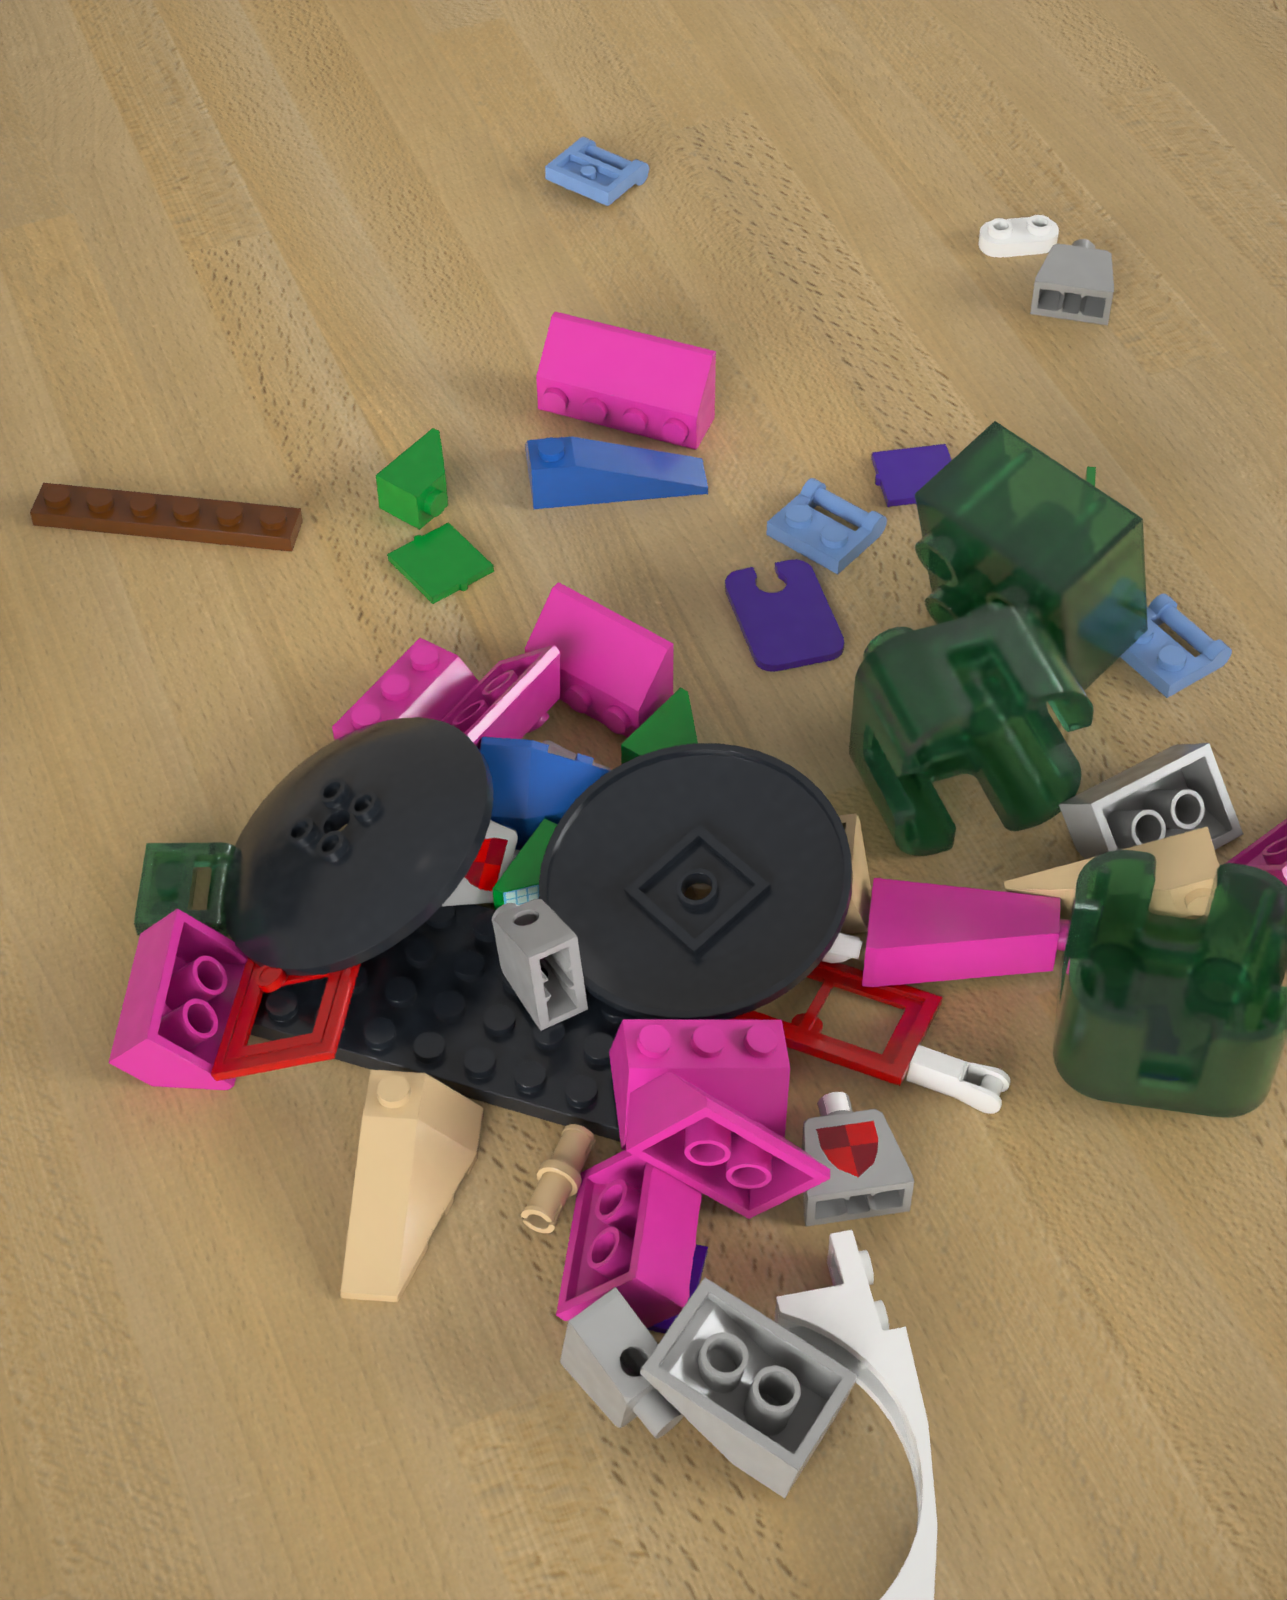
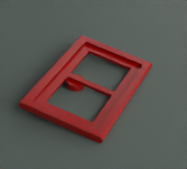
M247 958L210 1075L215 1081L334 1059L361 963L324 975L299 976L288 975L280 968H272L266 965L260 967ZM328 977L312 1033L247 1046L263 992L269 993L279 989L281 986Z
M821 961L807 976V978L822 982L807 1012L795 1015L791 1023L782 1020L786 1046L900 1086L909 1069L917 1046L921 1045L940 1008L943 997L905 984L879 987L862 986L863 970L839 962L828 963ZM833 987L905 1010L882 1054L822 1034L823 1022L817 1016ZM752 1011L725 1020L780 1019Z

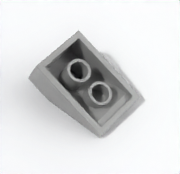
M704 1277L640 1371V1374L733 1465L783 1498H786L843 1407L858 1377L856 1373L706 1277Z

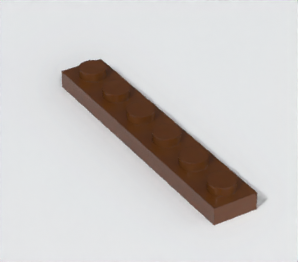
M53 483L42 484L30 511L34 526L290 552L293 551L303 522L301 508Z

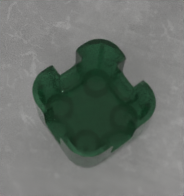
M1000 603L985 604L972 610L964 618L917 630L909 627L888 629L873 638L867 645L863 654V661L855 676L849 755L896 845L904 853L914 856H927L948 851L954 845L956 826L932 782L961 774L974 776L981 785L1003 826L1010 831L1029 829L1048 821L1061 812L1060 803L1076 795L1082 776L1081 767L1050 716L1046 702L1048 701L1067 732L1091 726L1094 713L1093 705L1039 617L1033 611L1023 607H1007Z
M1116 850L1093 858L1082 868L1077 878L1060 963L1053 1042V1059L1059 1074L1077 1092L1089 1098L1105 1102L1218 1118L1238 1117L1255 1110L1265 1101L1270 1092L1287 1041V987L1282 986L1287 970V886L1272 874L1259 868L1226 863L1220 865L1216 870L1206 911L1202 917L1187 919L1157 915L1148 911L1156 880L1157 860L1154 855L1142 851Z

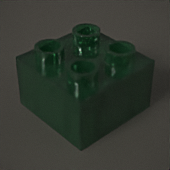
M994 421L915 493L922 539L916 543L915 550L919 560L929 574L932 593L925 599V606L929 615L945 633L957 640H964L973 632L994 647V656L1000 668L1014 683L1023 689L1034 691L1044 683L1072 703L1148 630L1143 518L998 422Z

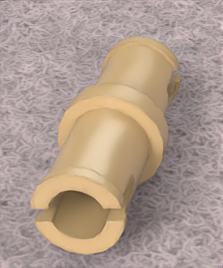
M576 1124L565 1126L562 1137L551 1159L543 1161L536 1174L539 1183L527 1206L521 1213V1218H524V1224L530 1229L540 1233L553 1232L557 1224L556 1221L568 1197L577 1193L582 1183L580 1172L597 1143L594 1140V1134L587 1128Z

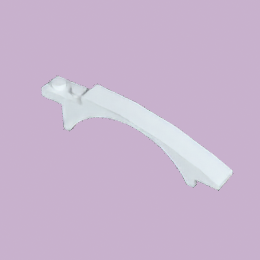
M853 1230L832 1233L829 1238L827 1265L833 1286L776 1297L775 1322L856 1373L858 1377L855 1382L879 1405L893 1425L905 1449L914 1478L918 1508L917 1533L902 1569L880 1600H934L938 1525L929 1425L907 1329L902 1327L889 1330L885 1305L882 1300H873L869 1285L874 1283L869 1253L867 1250H858Z

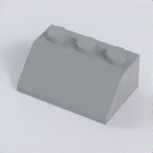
M1209 743L1173 745L1059 804L1074 846L1084 859L1207 826L1214 849L1244 835Z

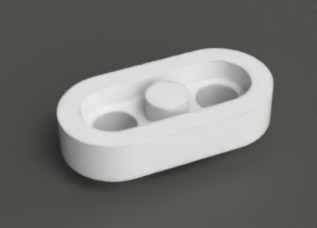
M1044 215L1014 219L997 218L981 226L978 246L986 255L998 258L1044 254L1050 252L1052 246L1057 244L1059 227L1054 221Z

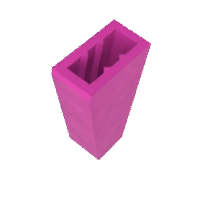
M873 878L862 986L879 987L1053 971L1057 950L1066 951L1069 936V920L1060 919L1061 898Z

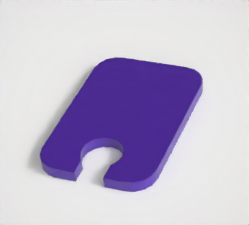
M798 559L775 562V572L778 578L786 584L782 591L776 593L764 592L756 586L757 575L753 567L736 570L727 575L725 579L726 595L753 660L759 668L769 672L782 671L831 661L842 655L845 644L844 637L810 564Z

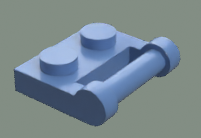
M581 137L545 166L546 180L609 206L634 184L640 186L646 181L649 174V165L638 159L633 161L597 147L593 140Z
M811 478L804 484L799 495L767 521L766 535L830 571L839 574L881 536L886 527L887 518L876 511L866 512L826 490L824 483ZM818 505L853 524L858 529L854 531L814 508Z
M1163 593L1158 595L1147 608L1107 629L1103 643L1168 698L1224 666L1231 657L1232 649L1223 641H1214L1177 610V603L1167 594ZM1165 623L1197 650L1200 655L1194 657L1158 625Z

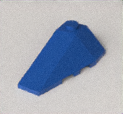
M572 436L527 440L525 443L533 510L708 494V484L702 458Z
M482 737L480 751L488 763L493 781V809L490 820L516 831L518 836L516 850L523 848L543 819L558 824L574 801L590 785L610 772V770L593 766V757L579 753L575 760L548 753V744L534 740Z

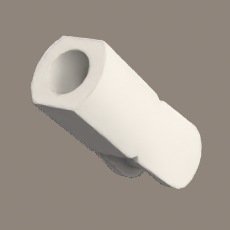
M921 1045L917 1046L907 1074V1081L954 1097L988 1114H995L1000 1110L1002 1106V1100L999 1097L1000 1093L1006 1091L1011 1083L1008 1074L999 1068L966 1062Z

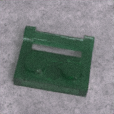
M223 842L146 843L134 918L137 936L178 908L227 937L229 934L226 929V913H224L225 888L230 861L234 856L236 847ZM198 867H209L212 869L206 910H192Z

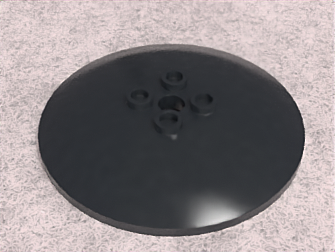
M413 717L386 720L355 730L326 745L304 760L276 785L262 801L242 830L229 858L223 879L221 908L226 929L235 945L260 967L266 965L272 968L283 969L288 975L307 976L324 975L358 965L381 954L409 936L426 922L455 891L469 871L484 842L493 809L494 790L491 772L481 751L458 728L435 719ZM347 824V826L340 832L339 830Z
M720 743L678 745L659 749L621 764L590 785L574 801L556 826L546 847L539 878V899H542L576 934L585 990L597 999L617 1010L643 1019L725 1020L752 1012L773 1002L803 981L820 964L838 937L848 913L853 883L852 858L846 832L834 807L809 778L791 765L763 752L736 745ZM697 883H704L712 887L709 895L700 900H691L684 896L686 890Z

